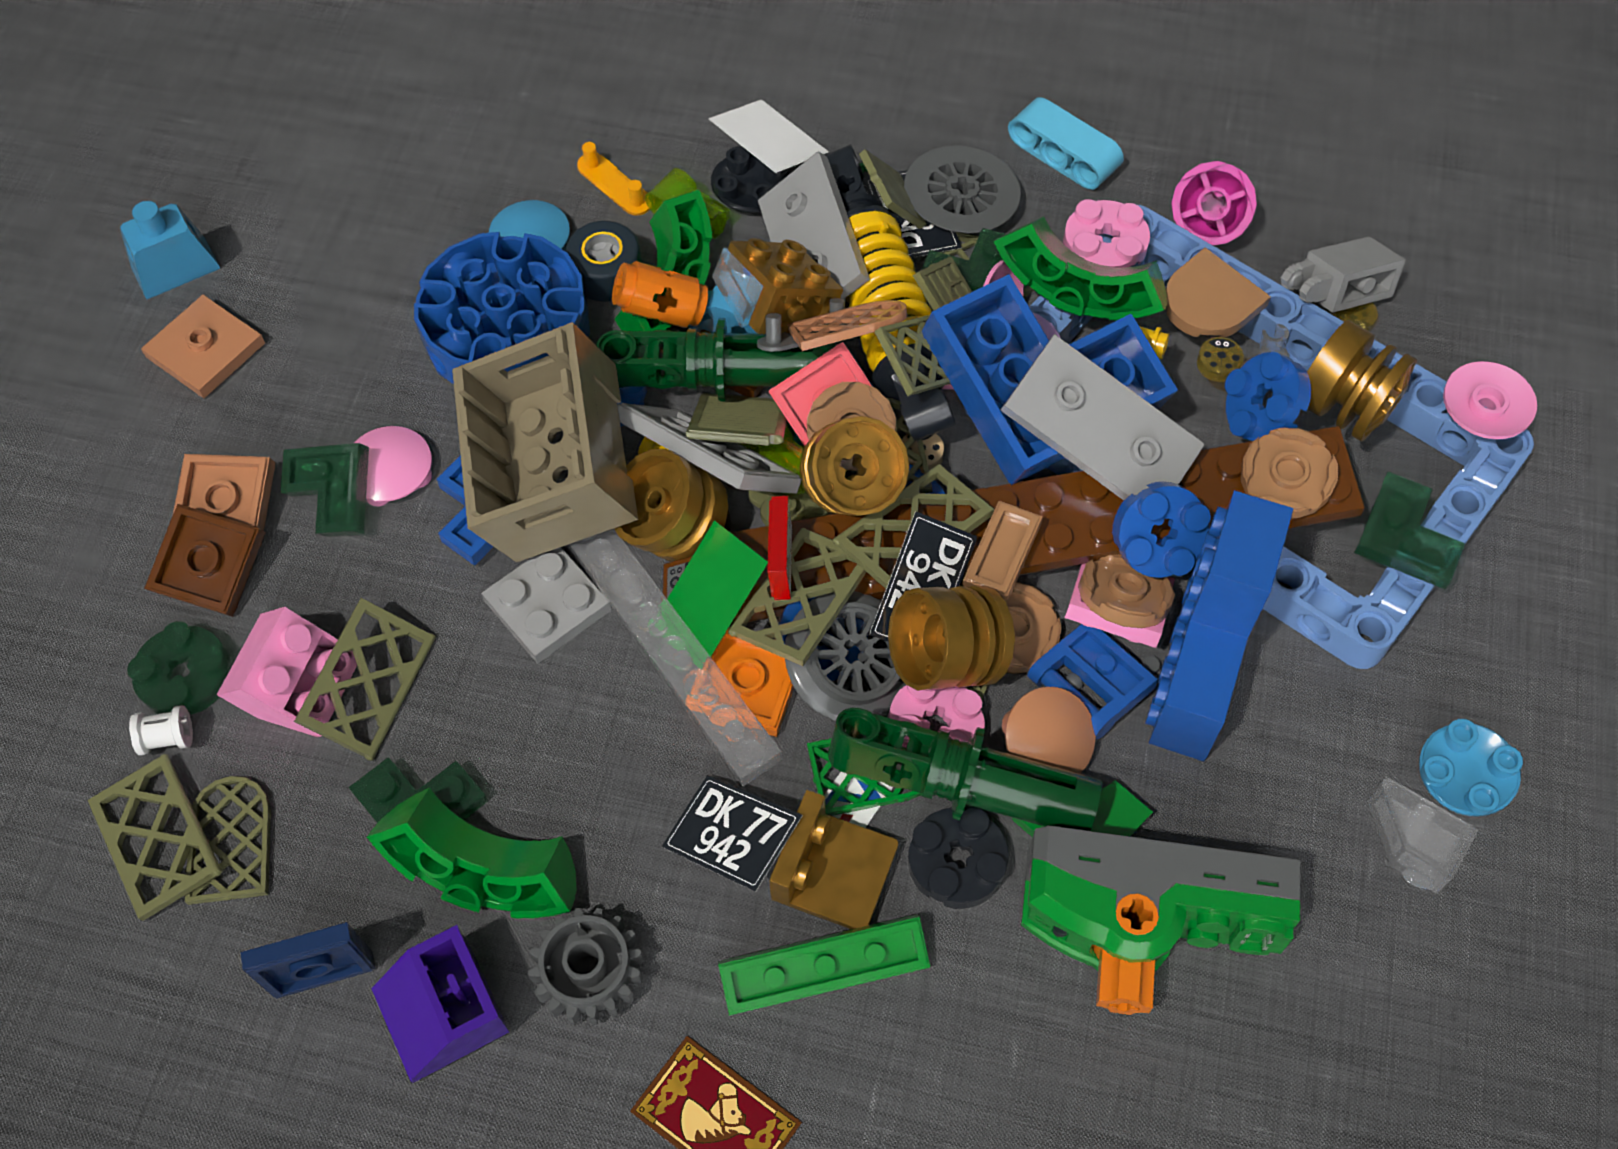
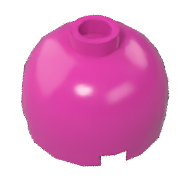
M1214 161L1199 164L1185 173L1175 188L1171 205L1173 220L1178 226L1215 246L1227 244L1243 234L1252 221L1257 203L1255 188L1246 173L1233 165Z

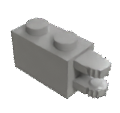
M1368 236L1309 251L1305 261L1298 262L1296 265H1289L1280 277L1281 285L1292 291L1299 289V298L1307 304L1318 302L1333 313L1393 297L1406 259Z

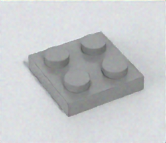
M561 547L530 558L481 593L484 602L537 664L612 610L609 600Z

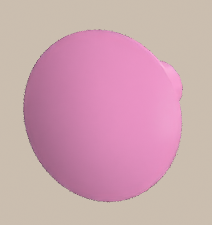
M400 426L381 427L367 432L352 444L344 460V476L348 485L356 494L365 498L370 505L380 507L386 505L389 501L406 497L418 488L429 484L432 479V455L427 442L417 432Z

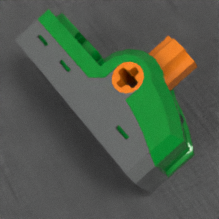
M1055 826L1035 828L1027 853L1021 926L1052 948L1075 960L1090 965L1098 971L1096 1006L1106 1008L1113 1013L1126 1015L1150 1013L1153 1009L1154 974L1167 959L1170 950L1180 938H1186L1188 944L1202 948L1216 947L1219 943L1229 944V950L1245 954L1269 955L1270 952L1281 954L1293 940L1294 927L1300 922L1301 860Z

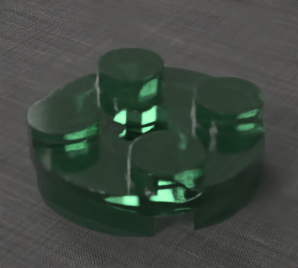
M176 621L168 624L163 631L155 634L145 642L135 658L128 664L127 672L132 679L136 695L153 712L157 714L172 712L175 706H185L192 715L207 709L218 700L219 696L217 693L228 675V661L230 662L225 647L213 633L198 626H188L184 622ZM188 662L187 668L190 672L187 676L176 675L170 679L173 673L172 670L177 665Z

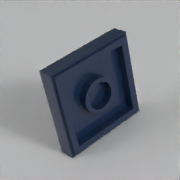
M348 922L240 952L243 971L276 999L371 972L376 968L373 951Z

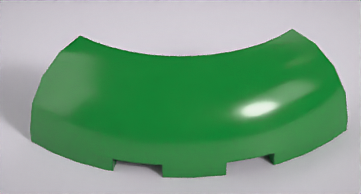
M695 190L663 201L649 223L656 240L657 267L664 271H674L698 278L699 283L704 285L711 265L709 263V242L712 239V230L704 199L700 190ZM664 288L662 294L655 293L653 301L656 302L659 295L665 296L667 289ZM622 310L614 319L620 330L623 331L668 330L673 326L659 322L657 319H648L625 313Z
M1044 216L993 241L1006 265L1025 286L1029 285L1038 294L1048 299L1049 304L1078 316L1088 315L1098 318H1109V320H1119L1129 314H1132L1134 318H1139L1166 309L1167 294L1157 261L1124 268L1104 266L1090 262L1066 247L1053 233Z
M427 788L397 805L375 825L367 836L376 850L410 881H413L416 876L427 884L443 892L440 899L461 908L479 913L482 907L510 911L511 918H541L570 912L577 891L576 870L571 852L563 836L541 841H522L490 834L476 828L454 814L438 799L431 788Z

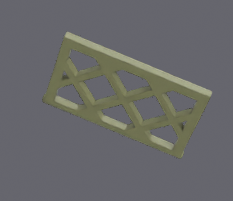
M938 464L905 487L894 503L878 513L867 514L835 537L833 543L886 589L891 575H888L879 567L880 558H898L901 547H881L883 530L908 531L915 511H919V504L946 505L945 521L941 522L970 533L993 515L994 509L948 472L941 464ZM935 479H939L947 486V494L920 493L921 489ZM900 504H912L911 520H884V516ZM953 505H970L977 511L964 521H952ZM864 530H875L874 547H858L850 540Z
M801 528L792 541L791 576L796 591L791 592V600H774V597L770 598L768 593L771 590L767 576L728 632L733 637H737L804 666L866 574V571L857 564L849 577L837 579L832 563L846 559L854 563L856 562L841 548L836 546L832 539L809 531L806 528ZM804 542L819 548L821 555L797 562L794 561V556ZM825 566L830 582L803 588L798 572ZM834 592L835 598L827 610L822 614L813 616L807 599ZM800 601L805 618L778 625L773 608ZM766 610L771 625L770 628L753 631L745 627L754 613ZM809 629L810 635L799 650L784 644L783 635Z
M360 598L294 722L365 757L369 761H373L436 638L435 635ZM363 613L379 621L383 634L358 640L355 628ZM408 635L422 644L413 661L403 663L395 639ZM386 641L394 666L369 673L361 648ZM352 651L361 676L336 683L332 671L341 654ZM397 674L401 685L392 702L381 706L373 681ZM364 684L372 709L347 716L339 691ZM330 694L338 719L322 723L310 717L309 714L318 697ZM375 716L379 728L368 746L354 738L350 724ZM341 727L342 732L336 730L335 728Z
M167 754L161 755L159 758L87 800L138 919L146 920L222 873V869ZM163 771L169 783L165 796L144 792L149 779ZM118 797L129 798L119 823H112L104 806ZM140 801L161 804L151 830L130 826ZM172 807L181 809L188 824L183 836L162 832ZM126 835L147 839L136 865L128 862L122 848ZM158 841L179 845L169 871L148 867ZM193 847L200 850L207 866L191 876L181 874L189 851ZM144 876L164 879L165 883L160 895L146 903L140 889Z

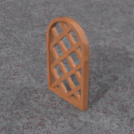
M885 300L857 305L787 325L794 341L804 351L873 333L880 327L904 321L908 314L905 303Z

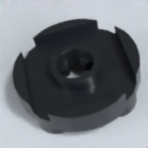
M952 807L945 808L930 814L914 828L908 851V868L914 884L928 898L930 895L935 900L944 902V906L953 909L971 908L990 899L1003 881L1009 859L1008 847L1000 829L989 820L988 815L983 810L975 807L964 808L959 821L952 819ZM952 847H960L961 850H967L971 856L966 858L965 868L958 869L955 862L947 863L944 857L950 854Z

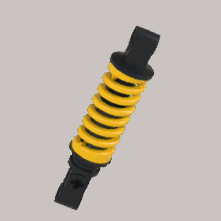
M849 144L825 155L829 160L870 278L869 281L845 298L849 308L875 301L894 300L906 304L908 317L904 321L930 315L932 310L927 305V299L913 277L916 274L914 262L909 256L907 244L902 239L900 219L896 214L889 212L886 207H883L881 200L877 196L868 193L863 180L865 177L852 145ZM918 325L909 328L917 333ZM898 330L889 333L897 338ZM875 332L859 336L863 351L867 355L869 368L873 372V387L885 398H893L901 402L900 409L914 442L956 425L953 413L942 389L944 386L907 396ZM905 334L903 343L914 349L915 340ZM922 345L920 354L931 361L932 351ZM902 350L901 360L912 366L913 357ZM919 362L918 371L929 377L930 368ZM936 373L935 381L944 379ZM917 379L915 387L924 385L925 383Z

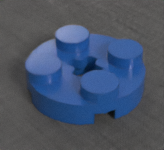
M1266 352L1251 358L1241 369L1231 371L1225 381V390L1228 393L1226 398V416L1230 431L1233 435L1250 441H1254L1258 437L1260 439L1262 436L1268 435L1271 430L1278 428H1297L1299 425L1293 422L1298 417L1300 409L1307 411L1311 399V383L1306 369L1294 362L1290 357L1276 352ZM1268 391H1273V396L1267 399V405L1264 408L1263 398Z
M1159 481L1148 484L1146 486L1149 488L1142 490L1137 495L1132 493L1122 502L1117 510L1112 528L1114 543L1118 546L1124 561L1134 570L1145 576L1163 578L1171 575H1185L1192 570L1198 555H1200L1206 534L1209 531L1210 511L1200 502L1195 494L1176 483ZM1164 519H1169L1168 526L1171 528L1168 535L1157 541V536L1151 532L1153 526L1162 525Z

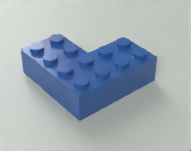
M1008 274L932 311L922 329L923 338L927 340L932 353L937 358L946 377L949 378L953 389L1009 484L1013 485L1064 459V456L1000 410L1049 341L1011 276ZM1132 314L1069 344L1156 409H1160L1178 391Z
M1235 490L1227 509L1217 507L1210 530L1206 534L1200 555L1197 557L1192 575L1187 582L1181 601L1183 605L1180 615L1176 619L1169 643L1171 645L1158 677L1157 683L1159 685L1147 713L1145 724L1153 726L1149 744L1203 762L1206 760L1224 725L1248 637L1271 593L1294 508Z

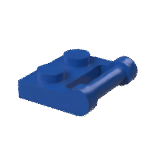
M1082 624L1039 658L1027 674V677L1039 687L1042 685L1045 687H1058L1077 696L1091 714L1096 740L1102 738L1116 721L1153 691L1157 683L1155 676L1102 630ZM1064 664L1073 673L1077 674L1107 704L1099 710L1056 670Z

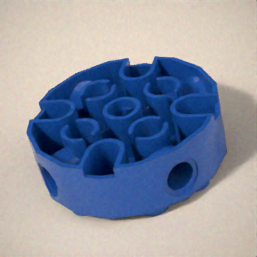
M500 232L477 234L449 246L426 267L419 281L420 290L416 297V303H414V320L425 351L439 375L454 384L452 369L571 322L587 337L590 335L589 310L582 275L566 251L541 236L524 233L523 238L517 236L501 237ZM544 353L504 370L508 372L549 355Z

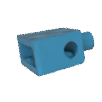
M142 201L135 205L132 210L134 219L123 223L120 227L131 269L146 299H150L220 269L205 237L177 204H168L158 208L156 203L152 201Z

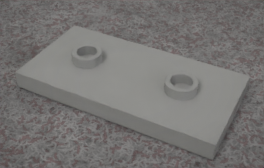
M818 151L758 200L770 241L782 243L783 240L788 239L802 244L807 250L806 253L817 264L824 266L830 271V276L844 289L840 298L845 299L869 281L870 278L829 160Z
M1055 334L1047 342L1000 409L1123 500L1132 493L1137 495L1142 490L1149 488L1146 485L1154 482L1166 481L1179 484L1205 445Z
M628 403L617 405L620 423L739 490L797 494L802 480L799 478V475L740 443L688 439L686 431L692 417L680 410Z

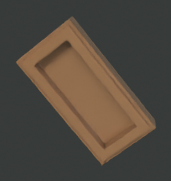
M998 501L963 579V586H987L996 590L1007 603L1041 527L1043 516Z

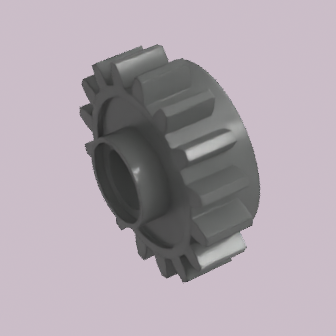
M576 908L574 917L566 920L558 915L555 917L556 926L550 932L543 929L539 932L543 941L541 948H533L529 953L533 961L538 963L537 967L528 970V976L532 983L540 984L534 990L536 997L540 1002L551 999L547 1009L554 1017H557L564 1009H567V1019L572 1025L577 1024L581 1014H587L591 1024L597 1025L599 1011L604 1009L615 1018L618 1016L615 1002L620 998L623 1001L632 1003L634 997L628 985L629 983L639 984L643 980L641 972L632 967L644 962L641 949H630L637 943L633 930H629L621 934L624 927L621 917L617 915L610 921H607L601 908H597L593 916L584 915L581 908ZM592 956L599 959L596 968L590 973H574L575 965L582 958Z

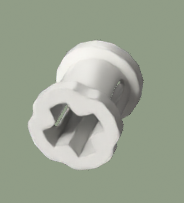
M175 706L172 712L146 716L141 712L131 715L129 731L132 746L138 755L148 754L154 748L177 745L180 749L189 748L192 745V722L185 706Z

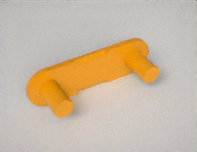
M586 142L582 145L583 155L577 162L580 174L628 214L639 216L647 213L652 208V197L642 188V183L639 180H630L607 158L597 153L596 145L593 142Z

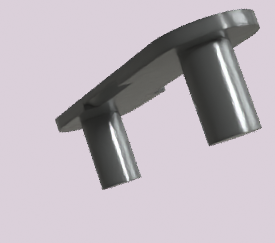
M834 298L830 300V313L845 309L844 299ZM770 313L765 316L766 337L757 340V347L759 349L776 352L799 347L790 333H781L780 314Z

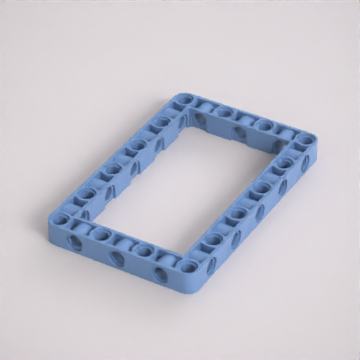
M1138 205L1143 210V219L1148 224L1150 241L1144 260L1139 265L1137 262L1130 267L1157 261L1166 288L1173 273L1206 247L1271 296L1268 306L1242 327L1239 332L1272 352L1290 357L1308 371L1326 342L1338 327L1344 323L1342 320L1313 303L1307 304L1294 292L1153 210ZM1108 234L1099 235L1102 236L1103 242L1111 243L1113 236ZM1041 295L1029 306L1032 313L1039 314L1052 323L1060 338L1068 344L1093 317L1088 315L1078 316L1049 304V300ZM1374 340L1368 356L1374 359L1386 346ZM1396 352L1389 368L1392 369L1403 356ZM1417 364L1411 373L1409 386L1387 420L1460 463L1464 468L1459 470L1432 506L1418 530L1412 533L1388 565L1374 589L1365 598L1361 595L1357 598L1328 580L1326 578L1327 573L1283 546L1271 593L1263 607V610L1346 664L1358 669L1374 667L1382 660L1515 477L1534 447L1533 437L1527 429L1521 434L1507 439L1483 438L1463 429L1452 419L1445 407L1443 391L1447 381ZM1066 458L1047 467L1057 475L1083 471ZM1278 582L1288 584L1292 589L1282 587ZM1360 634L1370 637L1373 642L1364 640Z

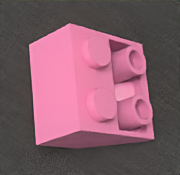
M286 607L262 613L217 695L258 719L315 737H321V735L295 723L294 720L338 639ZM352 651L341 654L332 674L336 683L351 679L357 667ZM345 689L339 691L340 697H342ZM330 694L318 697L309 714L310 717L322 723L329 722L335 711Z

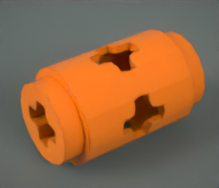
M634 261L632 264H621L612 290V303L621 306L622 312L648 319H657L659 322L681 328H686L688 325L697 326L703 318L708 301V288L706 285L700 284L698 278L674 271H664L659 267ZM664 288L667 289L665 296L659 295L656 302L653 301L655 293L662 294Z

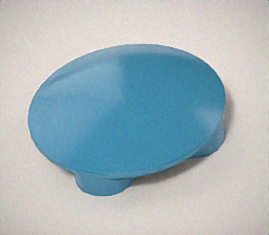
M526 200L514 203L500 211L491 222L489 233L500 232L501 237L517 236L523 238L524 233L541 236L565 251L570 235V226L566 215L553 204L539 200Z
M1457 719L1450 725L1438 729L1427 739L1422 747L1419 757V770L1426 789L1436 801L1456 813L1467 816H1486L1496 813L1513 800L1520 786V769L1523 765V758L1520 752L1510 746L1494 731L1474 724L1467 719Z

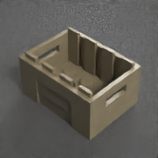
M573 322L452 369L467 527L469 530L515 562H520L638 520L633 480L627 475L617 403L621 402L616 364ZM547 353L549 355L508 372L504 370L541 354ZM563 431L564 434L561 441L552 444L557 432ZM568 470V477L566 478V480L561 483H557V479L560 477L562 471Z

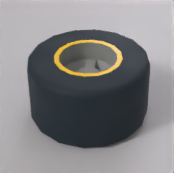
M602 220L592 222L577 229L569 238L565 250L582 275L586 297L595 301H612L615 277L622 263L642 262L636 235L628 227L613 221Z

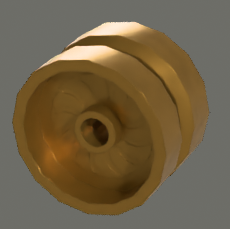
M650 449L637 455L626 465L627 475L633 480L638 520L614 529L617 535L627 543L673 562L694 555L714 520L721 526H725L728 500L726 489L718 477L667 449Z

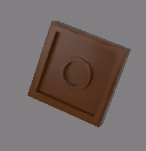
M177 504L144 589L233 617L265 532L253 526Z

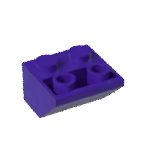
M457 925L408 949L371 988L412 1083L509 1033L470 944Z

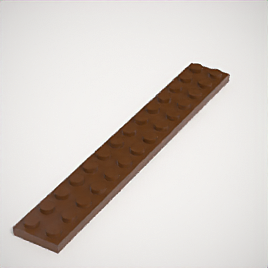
M1340 426L1307 431L1317 435L1326 443L1325 448L1329 450L1331 456L1334 454L1338 463V481L1328 502L1313 514L1300 518H1291L1288 528L1361 516L1365 507ZM1253 441L1201 450L1178 484L1195 494L1200 502L1208 508L1211 515L1209 530L1217 507L1227 509L1234 490L1245 493L1241 484V464ZM1084 471L1021 481L1013 485L1004 484L972 490L994 510L998 501H1002L1043 516L1041 527L1020 575L1085 564L1092 559L1093 562L1099 561L1100 558L1108 555H1121L1118 546L1114 543L1112 528L1117 510L1124 500ZM900 504L886 514L884 520H911L912 504ZM919 504L918 512L938 521H945L946 505ZM953 505L952 521H964L977 511L970 505ZM832 514L792 521V541L801 528H806L809 531L833 540L866 515L848 516ZM991 517L970 532V534L977 536V540L960 585H963V579ZM1164 519L1162 525L1153 526L1151 532L1157 536V541L1168 535L1171 528L1168 526L1169 519ZM769 526L730 532L768 561ZM864 530L850 541L858 547H874L875 530ZM883 530L881 547L902 548L908 531ZM804 542L794 556V561L797 562L821 555L819 548ZM880 558L879 567L888 575H891L898 558ZM847 559L832 563L837 579L849 577L857 563ZM768 564L765 567L759 579L757 580L747 599L743 603L736 617L732 621L731 625L734 624V622L737 620L741 612L744 610L746 605L749 603V601L754 596L758 588L761 586L763 581L768 576ZM825 566L798 572L803 588L830 582ZM866 572L854 591L870 595L876 599H883L886 589ZM791 576V592L796 591V588ZM787 605L773 608L775 616H781ZM766 610L754 613L749 622L767 619Z

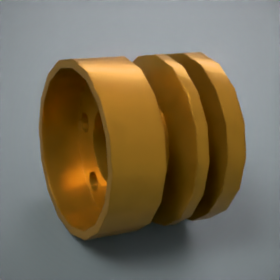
M1346 320L1329 338L1307 371L1311 383V399L1308 410L1318 416H1323L1336 403L1342 405V408L1338 414L1336 426H1340L1342 430L1356 415H1359L1360 417L1352 430L1351 436L1362 442L1375 428L1388 419L1402 399L1409 386L1410 376L1416 366L1417 359L1409 354H1405L1390 369L1389 366L1396 354L1397 347L1390 344L1374 359L1371 358L1368 354L1372 348L1375 335L1352 321Z
M864 416L829 423L815 432L803 448L799 465L802 486L810 499L827 512L848 516L878 513L894 503L906 486L910 468L907 449L897 432L881 420ZM854 458L852 466L858 469L857 475L845 478L846 470L840 466L841 461Z
M984 585L958 586L950 589L944 587L911 589L905 591L896 601L890 616L888 631L890 656L896 673L907 686L917 691L944 689L955 686L967 687L995 684L1006 674L1013 659L1015 645L1013 618L1006 601L999 593Z

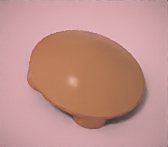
M1058 687L1034 689L1023 695L1015 703L1011 711H1008L1002 719V730L1005 734L1008 753L1080 774L1088 765L1095 747L1096 736L1092 726L1091 714L1077 696L1065 689Z

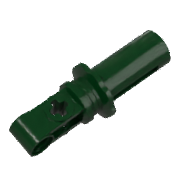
M719 318L715 332L700 333L698 329H688L687 332L612 330L599 338L597 347L616 364L619 388L654 387L665 389L687 387L688 390H698L700 386L715 387L719 401H726L727 386H777L834 348L835 343L804 351L800 347L776 352L764 351L757 347V340L766 337V334L727 333L726 318ZM660 343L664 344L663 349H660ZM661 370H665L664 376L661 375Z
M848 708L838 714L828 752V758L832 766L843 773L856 774L883 782L894 788H904L922 793L924 798L932 799L936 795L938 798H946L952 801V819L959 821L967 804L1043 827L1055 826L1091 831L1102 791V780L990 749L987 746L983 747L984 728L977 727L969 741H961L959 738H951L948 731L941 729L939 732L933 731L911 722L898 721L873 714L862 708ZM905 736L909 737L907 748L902 747ZM897 762L902 763L899 773L895 772Z

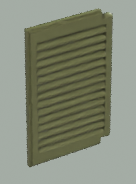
M703 393L699 398L689 423L686 437L688 439L757 445L782 444L787 420L771 398L726 395V401H719L717 394Z

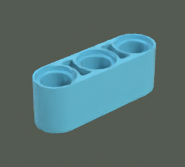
M1037 97L1008 125L1009 135L1015 144L1087 189L1094 190L1098 188L1124 161L1123 152L1114 140L1045 98Z

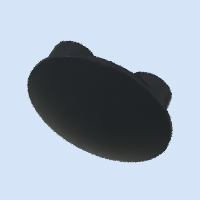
M737 146L730 148L726 152V158L720 161L714 168L711 175V187L715 196L726 206L743 212H761L758 200L786 178L789 173L788 169L775 173L744 147Z

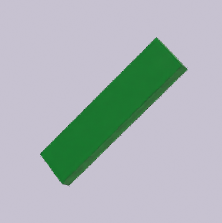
M917 914L718 961L729 1016L930 968L921 921Z

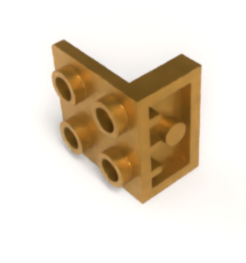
M750 238L748 241H731L728 251L763 285L749 321V325L757 334H766L765 316L767 314H780L781 333H789L787 324L830 313V300L840 298L844 289L830 276V271L824 266L817 264L806 253V248L796 241L786 239L780 243Z
M806 790L797 813L803 816L782 848L769 880L771 900L849 929L869 926L897 852L898 841L892 837L825 814V796Z

